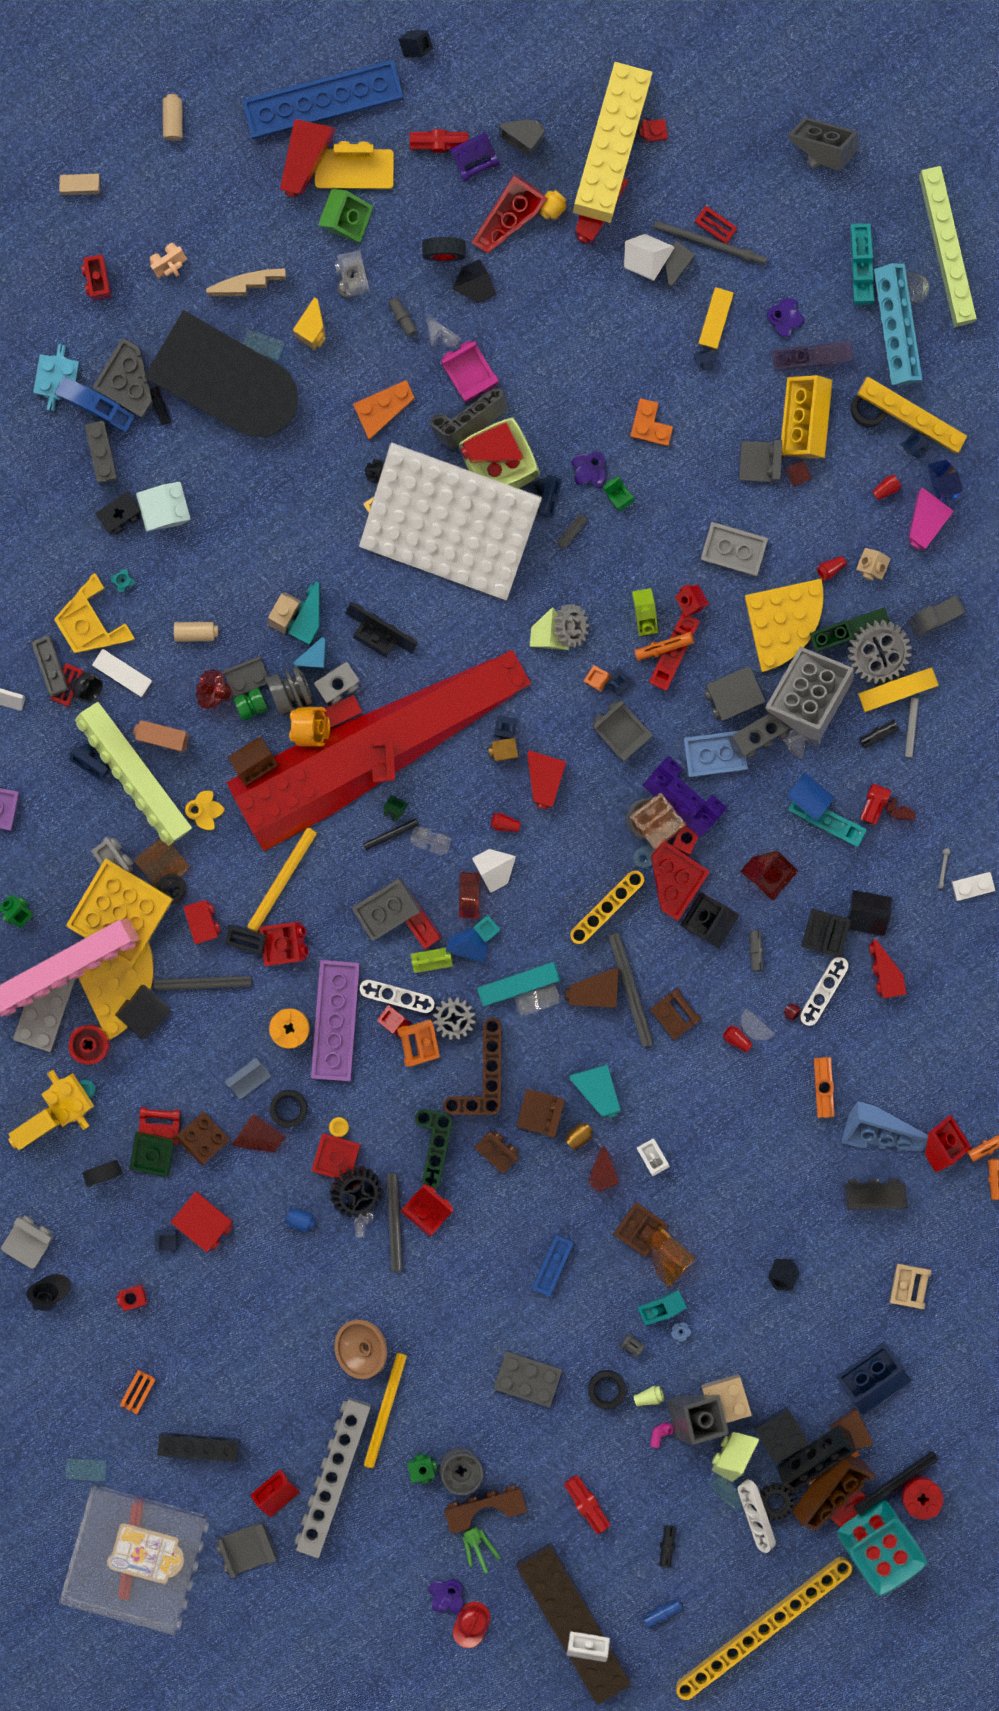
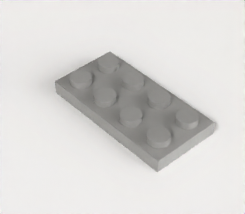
M68 979V983L58 989H49L51 993L42 998H33L34 1002L23 1008L13 1040L52 1052L76 979Z

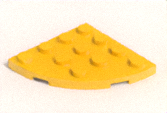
M822 578L744 596L761 673L779 667L792 659L799 647L804 648L811 639L810 633L815 632L823 607Z
M149 942L134 967L129 966L118 958H114L109 961H101L102 965L93 970H84L85 974L79 977V981L96 1017L110 1040L128 1028L115 1016L125 1000H130L140 985H145L150 990L152 988L154 977L153 954Z

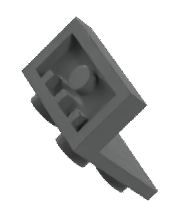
M774 440L773 443L742 441L739 480L778 483L781 474L782 440Z

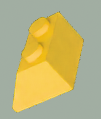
M315 297L293 329L295 338L314 350L317 346L321 347L326 339L319 302Z

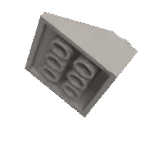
M799 647L765 709L801 735L819 742L853 682L854 668Z

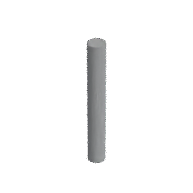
M911 698L905 749V757L913 758L919 702L917 698Z

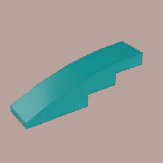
M870 223L851 224V265L854 305H873L874 279Z
M555 962L478 987L477 990L484 1007L552 984L561 979Z

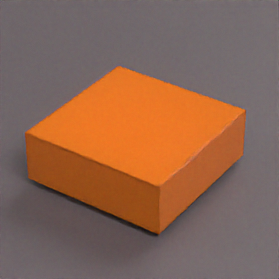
M593 665L584 682L601 692L611 675Z

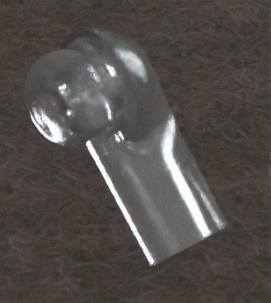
M367 1210L366 1217L360 1213L359 1217L355 1218L356 1238L365 1237V1226L374 1219L372 1212Z

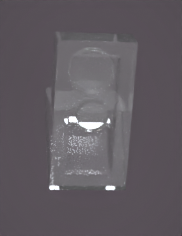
M428 316L427 326L431 349L434 348L440 338H443L442 342L447 346L457 348L461 343V338Z

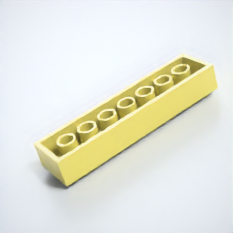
M614 62L574 203L573 213L611 223L653 72Z

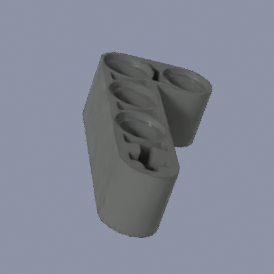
M494 388L452 420L443 414H437L431 418L430 425L437 440L450 449H456L459 447L460 442L484 429L504 414L509 406L503 390Z

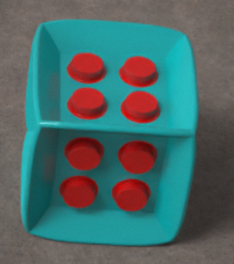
M885 1500L878 1502L863 1514L856 1515L837 1531L839 1541L878 1596L887 1594L920 1572L927 1564V1559L899 1520L891 1505Z

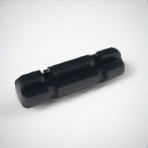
M152 387L150 392L157 415H159V421L161 425L168 424L171 420L166 413L167 410L160 396V391L158 387Z

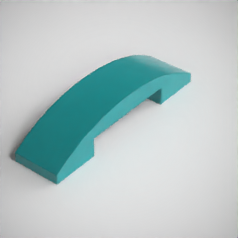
M793 801L788 811L856 847L859 846L867 829L846 820L828 809L824 811L817 821Z

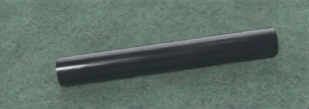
M415 818L363 843V845L368 850L419 826V823Z

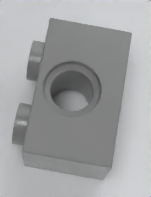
M346 661L316 681L314 685L327 704H335L342 699L341 695L347 691L350 694L357 690L360 681ZM337 679L344 682V686L340 690L333 688V682Z

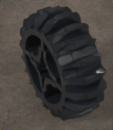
M354 1165L353 1170H351L349 1167H346L347 1172L340 1171V1177L334 1176L336 1183H330L332 1188L329 1191V1194L332 1196L330 1200L334 1204V1208L339 1210L342 1215L346 1214L349 1218L354 1215L355 1218H358L361 1213L366 1217L367 1210L373 1212L371 1207H378L376 1200H382L380 1193L383 1192V1189L380 1187L382 1183L378 1179V1175L373 1173L370 1168L366 1170L365 1166L358 1168L357 1165ZM364 1180H367L370 1184L369 1191L364 1188ZM343 1193H346V1195L348 1196V1203H345L343 1201Z

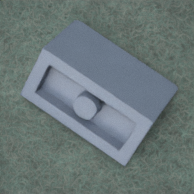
M257 1057L227 1079L225 1083L229 1088L231 1087L239 1099H242L269 1079L271 1074Z

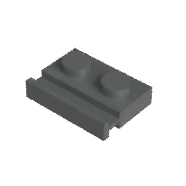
M260 656L223 671L234 698L268 684L266 680L268 675Z

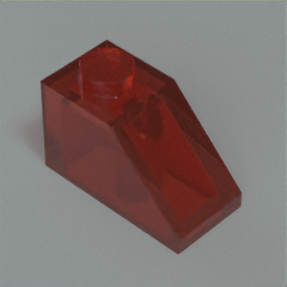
M605 1145L600 1147L590 1171L591 1177L588 1178L592 1189L596 1188L597 1192L620 1184Z

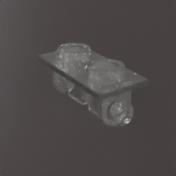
M415 827L410 839V843H413V846L425 850L427 844H431L430 852L441 856L443 854L447 855L452 839L448 838L445 834H435L424 827Z

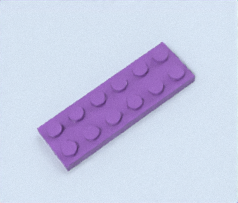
M320 960L311 1078L351 1081L360 963Z

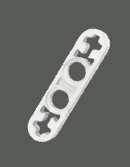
M836 957L828 965L800 1013V1020L803 1024L810 1026L818 1021L848 969L846 959ZM841 960L843 962L842 966H844V969H839L836 974L840 975L837 979V977H835L832 974H828L829 970L834 972V970L836 969L834 963L840 962ZM827 977L833 978L835 983L829 989L823 984L824 979ZM821 994L824 996L825 1001L822 1005L814 1003L815 995ZM809 1004L820 1009L818 1013L814 1010L812 1014L814 1017L813 1021H805L806 1017L804 1014L810 1013L812 1009L808 1008Z
M365 980L360 985L361 994L367 998L422 1013H428L434 1008L433 998L425 994L373 980ZM371 983L372 988L378 989L377 985H381L379 998L375 997L376 992L371 991L369 994H366L363 986ZM385 988H390L393 991V997L389 1000L384 999L382 996V991ZM405 993H409L412 996V1002L408 1005L403 1004L401 1001V996ZM415 995L420 996L419 1001H424L425 998L429 999L431 1007H427L426 1010L420 1004H417V1008L413 1007L416 999Z
M745 1480L738 1486V1493L756 1546L760 1551L768 1553L775 1547L776 1541L756 1484L751 1480ZM751 1504L756 1507L757 1511L752 1508ZM757 1522L762 1525L763 1529L758 1526Z

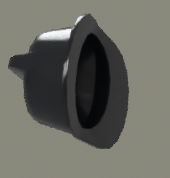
M51 1274L31 1285L26 1295L32 1303L33 1310L49 1311L53 1309L58 1301L69 1294L71 1282L64 1275Z

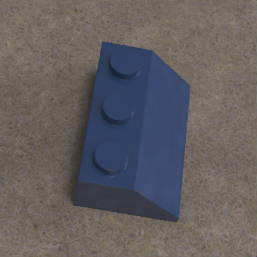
M885 1343L836 1376L862 1415L911 1382V1379Z

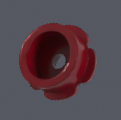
M790 1003L783 1012L786 1014L785 1019L790 1021L796 1019L801 1011L797 1003L794 1005Z

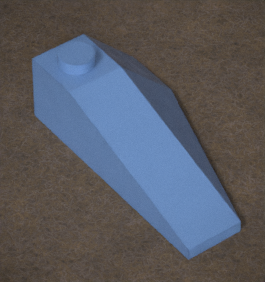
M857 1101L849 1113L842 1143L858 1148H867V1145L878 1146L879 1149H885V1146L897 1147L898 1150L923 1151L927 1146L928 1135L876 1106Z

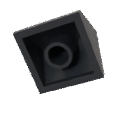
M852 890L848 919H851L849 929L885 936L891 916L892 897Z

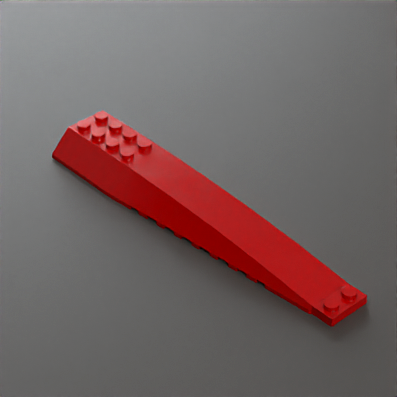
M512 649L496 659L492 658L330 729L328 739L323 741V743H326L324 746H292L274 756L278 763L277 767L246 786L239 776L228 781L227 785L263 851H266L331 816L381 783H373L371 743L393 740L395 773H397L513 697L516 692L531 685V682Z

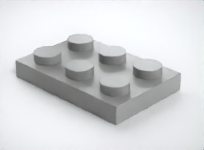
M711 522L700 560L757 577L768 538Z

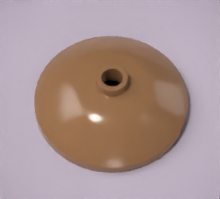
M356 1319L347 1322L338 1331L335 1338V1355L339 1365L348 1375L357 1379H368L377 1375L383 1369L387 1359V1345L383 1334L374 1324L366 1320Z

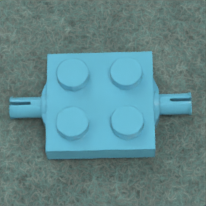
M58 344L57 353L54 356L42 354L39 356L33 394L48 398L46 409L50 411V408L51 411H55L56 400H62L54 395L62 378L66 377L76 382L79 361L69 360L64 357L66 345H62L61 350V344Z

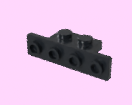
M350 602L346 614L361 623L353 635L355 640L387 658L395 644L410 653L415 651L418 642L412 636L402 633L395 626L381 620L377 615L364 610L362 606Z

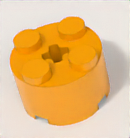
M298 707L296 710H292L290 712V741H294L298 746H324L326 743H323V741L328 739L330 734V719L324 713L327 712L324 707Z
M289 1008L281 1010L273 1016L269 1032L277 1045L283 1048H295L307 1040L310 1033V1024L303 1012ZM292 1023V1028L295 1029V1031H291L288 1034L286 1032L287 1029L285 1028V1025H290Z

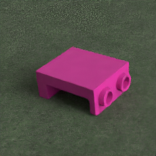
M475 341L463 343L458 351L446 353L443 356L444 359L441 360L442 366L465 404L499 385L498 378L493 374Z

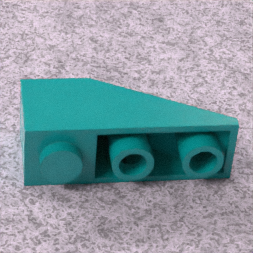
M317 581L314 585L311 584L306 592L308 598L305 602L302 601L297 609L299 614L296 620L292 619L287 628L290 630V636L311 646L320 629V584Z

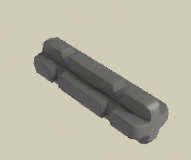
M578 514L575 522L571 523L557 544L561 548L566 549L570 544L569 541L574 539L581 526L587 522V518L582 514Z

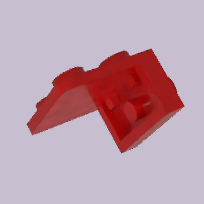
M424 1184L400 1212L431 1237L454 1209L448 1200L442 1199L437 1195L433 1187Z

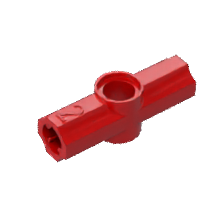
M434 129L430 132H410V150H430L434 153H444L468 141L469 133L448 132L443 129Z
M578 1474L564 1483L565 1488L575 1501V1506L581 1515L588 1520L594 1532L599 1534L605 1531L611 1524L600 1509L597 1499L591 1491H588Z

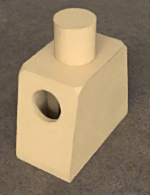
M286 592L282 593L268 617V626L286 634L287 628L291 620L296 616L297 609L302 601Z

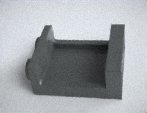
M750 666L705 686L707 690H704L708 702L712 701L715 707L712 708L716 720L720 719L721 722L766 702Z
M615 700L608 707L609 712L604 716L601 713L593 720L595 724L592 728L624 762L646 743L653 734L645 728L622 700L619 703Z

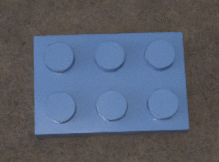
M739 731L683 738L688 777L747 770L746 756L739 758L728 740L730 736Z

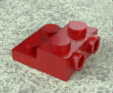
M301 921L259 927L260 933L268 935L265 940L266 945L263 948L264 966L307 961L306 956L309 955V949L307 945H304L303 938L306 936V928L302 925Z

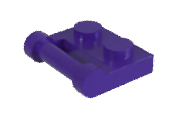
M485 132L450 149L464 182L470 180L469 177L481 171L499 165ZM486 155L489 156L488 160L465 170L464 166Z

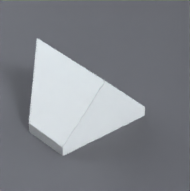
M488 849L472 858L490 893L508 884L516 856Z

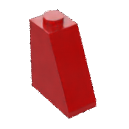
M507 422L463 442V448L460 449L464 459H469L470 463L520 462L523 460L521 451Z
M528 750L527 757L533 802L537 803L536 807L547 810L548 807L552 808L566 762Z

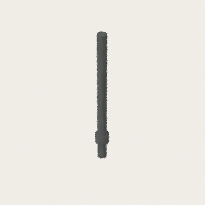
M655 221L653 227L742 257V260L748 262L751 260L765 265L767 257L753 253V250L747 248L744 250L659 221Z

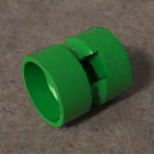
M259 687L251 690L248 696L242 694L233 698L243 721L253 718L255 712L262 714L269 711Z

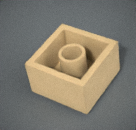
M739 1374L701 1385L704 1395H720L726 1423L752 1416Z

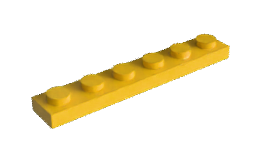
M870 377L865 378L857 393L859 397L955 454L959 453L967 438V435Z

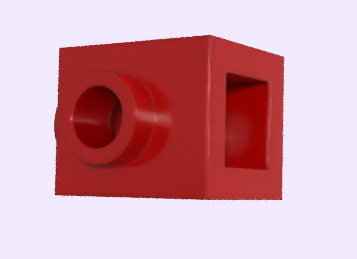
M687 584L679 589L680 593L675 595L685 616L695 615L710 605L699 584L693 586Z

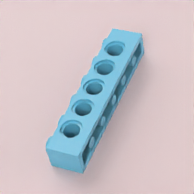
M891 263L874 269L891 384L904 386L922 381L905 264Z

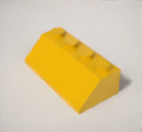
M818 375L787 377L781 435L782 456L809 459L825 458L832 390L831 379Z

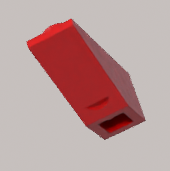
M872 939V944H869V952L871 956L874 955L875 963L872 964V970L878 979V983H875L877 995H880L881 998L906 995L903 974L876 939Z

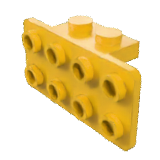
M340 141L338 144H334V149L326 150L315 171V186L318 189H392L394 153L391 149H374L373 144L366 141L358 142V144Z

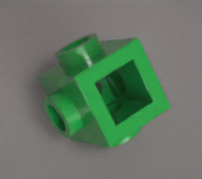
M11 894L0 906V911L4 914L2 918L10 925L14 923L20 929L34 914L27 907L29 903L21 896L16 898Z
M426 1453L414 1456L415 1459L407 1461L412 1483L420 1481L421 1484L431 1482L432 1478H435V1472L438 1471L436 1460H432L431 1455L426 1456Z

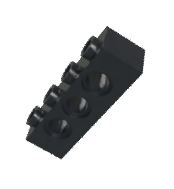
M837 1425L779 1464L777 1469L782 1485L792 1492H796L856 1452L851 1433L841 1425Z
M161 1432L157 1456L237 1462L240 1438Z

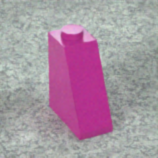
M923 487L917 493L907 538L910 541L909 544L918 551L926 549L954 512Z

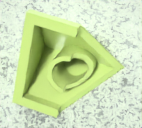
M553 607L531 627L530 647L569 650V647L562 646V642L557 641L558 635L554 636L556 628H553V625L556 624L554 617H558Z

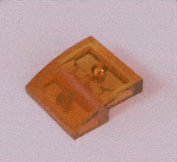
M659 793L630 816L632 822L654 850H657L686 827L684 821L674 811L672 805L662 793Z
M160 838L134 858L135 863L155 887L156 882H158L161 876H165L168 873L180 876L190 868L172 844L168 846Z

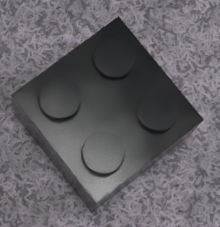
M788 1407L783 1408L753 1426L774 1464L809 1445Z

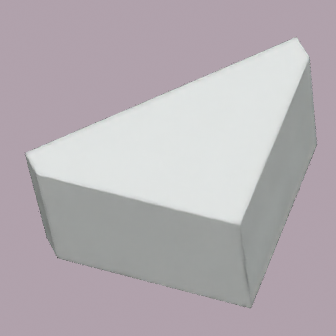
M654 1138L637 1147L652 1176L670 1167Z

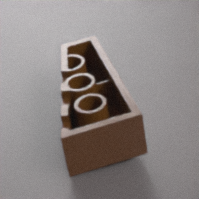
M850 1455L818 1476L792 1512L803 1526L817 1531L835 1514L834 1510L837 1507L844 1506L848 1502L847 1498L855 1491L858 1493L863 1488L862 1484L868 1479L872 1480L876 1475L865 1461Z

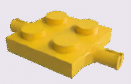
M53 1069L47 1073L53 1084L41 1095L62 1127L77 1120L82 1130L88 1128L90 1125L85 1120L84 1115L94 1107L93 1103L73 1073L66 1078L59 1079Z

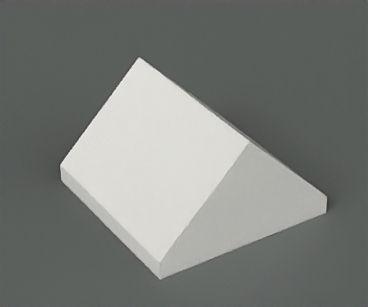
M646 234L625 241L624 267L654 281L672 253L674 246Z

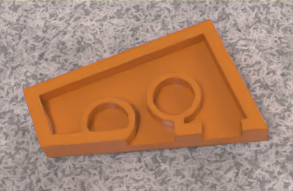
M407 380L360 400L354 403L353 406L368 439L371 440L378 431L383 429L389 421L406 408L415 398Z

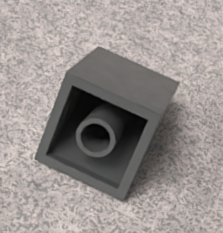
M682 1395L667 1400L676 1439L694 1445L729 1434L720 1395Z

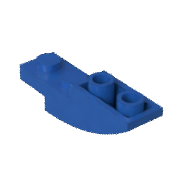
M66 377L62 378L54 395L87 414L90 413L123 433L127 431L135 416L120 407L118 403Z

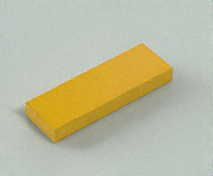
M715 287L698 345L717 350L734 292Z

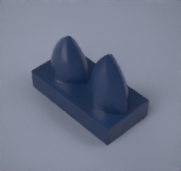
M547 475V478L540 479L535 483L537 490L543 494L537 513L548 518H553L562 482L556 476Z
M90 743L81 745L78 748L75 746L71 751L69 760L102 781L107 774L108 764L102 761L100 755L94 759L92 758L93 747Z

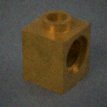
M515 738L492 741V746L488 747L490 758H494L495 762L518 758Z

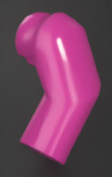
M667 1422L655 1427L650 1446L659 1448L661 1438L668 1434L671 1435L674 1432V1427Z

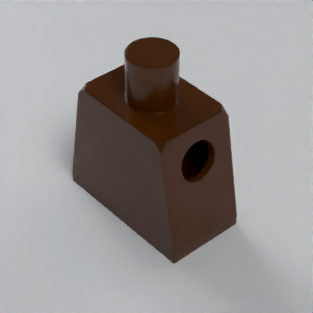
M855 1407L829 1425L830 1429L841 1425L849 1431L856 1450L874 1444Z

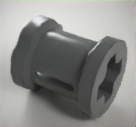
M629 1332L619 1347H624L636 1358L646 1344L637 1341L632 1337V1333Z

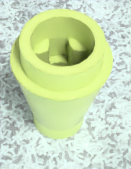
M654 1385L634 1395L636 1406L659 1405L660 1402H663L664 1395L661 1387Z

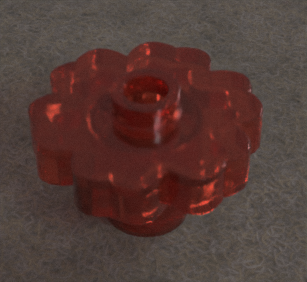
M206 670L200 677V683L196 687V697L201 708L208 710L216 708L220 702L227 701L230 698L231 688L222 681L223 674L218 670Z

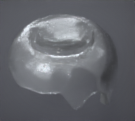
M907 273L910 302H923L929 293V282L921 274Z

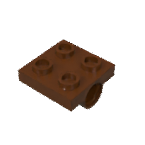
M204 1111L175 1137L201 1166L230 1141L227 1135Z
M635 1201L613 1234L646 1257L649 1251L656 1245L668 1224Z

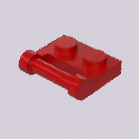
M140 1107L139 1132L175 1139L179 1134V1109L164 1111ZM146 1118L173 1119V1125L146 1123ZM176 1139L174 1145H178V1141Z

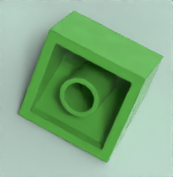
M331 189L318 226L333 234L360 243L374 206L346 190Z

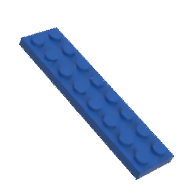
M389 60L242 100L253 140L292 129L294 119L316 123L404 98L394 61Z

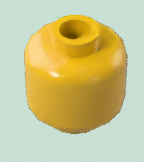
M557 190L554 192L547 191L545 194L547 199L540 208L539 213L547 220L549 218L556 220L567 208L565 203L567 199Z

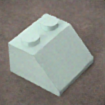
M181 482L164 484L136 493L146 532L180 526L191 520Z

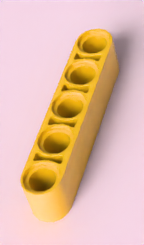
M636 870L628 873L572 929L570 933L571 940L576 944L586 942L644 883L643 874ZM632 874L639 875L641 880L638 885L630 883L629 879ZM618 888L626 890L627 894L624 899L616 897L615 892ZM604 902L612 904L613 908L610 913L602 911L601 906ZM590 916L598 918L599 923L596 927L588 925L587 920ZM578 929L582 930L585 934L584 939L581 941L575 940L573 936L574 932Z

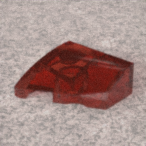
M253 1114L232 1145L275 1153L286 1136Z

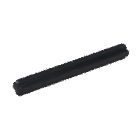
M934 1452L928 1453L854 1505L855 1511L859 1515L863 1514L938 1461Z

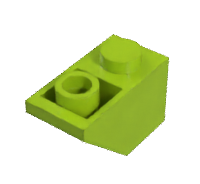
M652 589L632 591L638 635L644 636L658 633Z

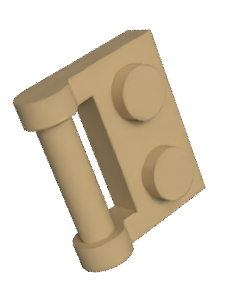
M897 1263L889 1302L924 1309L928 1277L931 1276L932 1270ZM916 1274H921L916 1301H913L911 1297Z

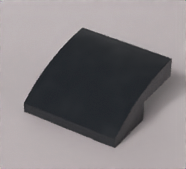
M811 908L801 947L841 958L851 919Z
M140 985L132 998L125 1000L115 1016L141 1040H144L165 1019L171 1009L147 986Z

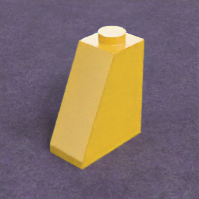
M47 1108L10 1132L8 1140L14 1149L21 1150L59 1126L60 1123L52 1110Z

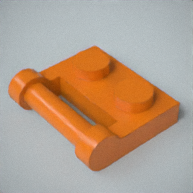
M431 1020L411 1026H402L397 1029L398 1035L402 1040L405 1066H414L440 1057ZM414 1034L418 1052L417 1056L412 1054L409 1035Z

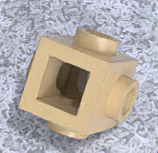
M865 548L856 570L863 573L862 577L871 581L874 578L882 580L891 558L880 551Z

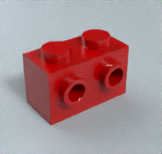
M101 254L83 258L84 265H81L83 277L87 278L88 284H85L87 296H90L93 301L112 298L104 256Z
M202 900L183 907L195 944L219 938L218 933L221 932L218 921L214 922L212 914H215L212 902L208 903V900Z

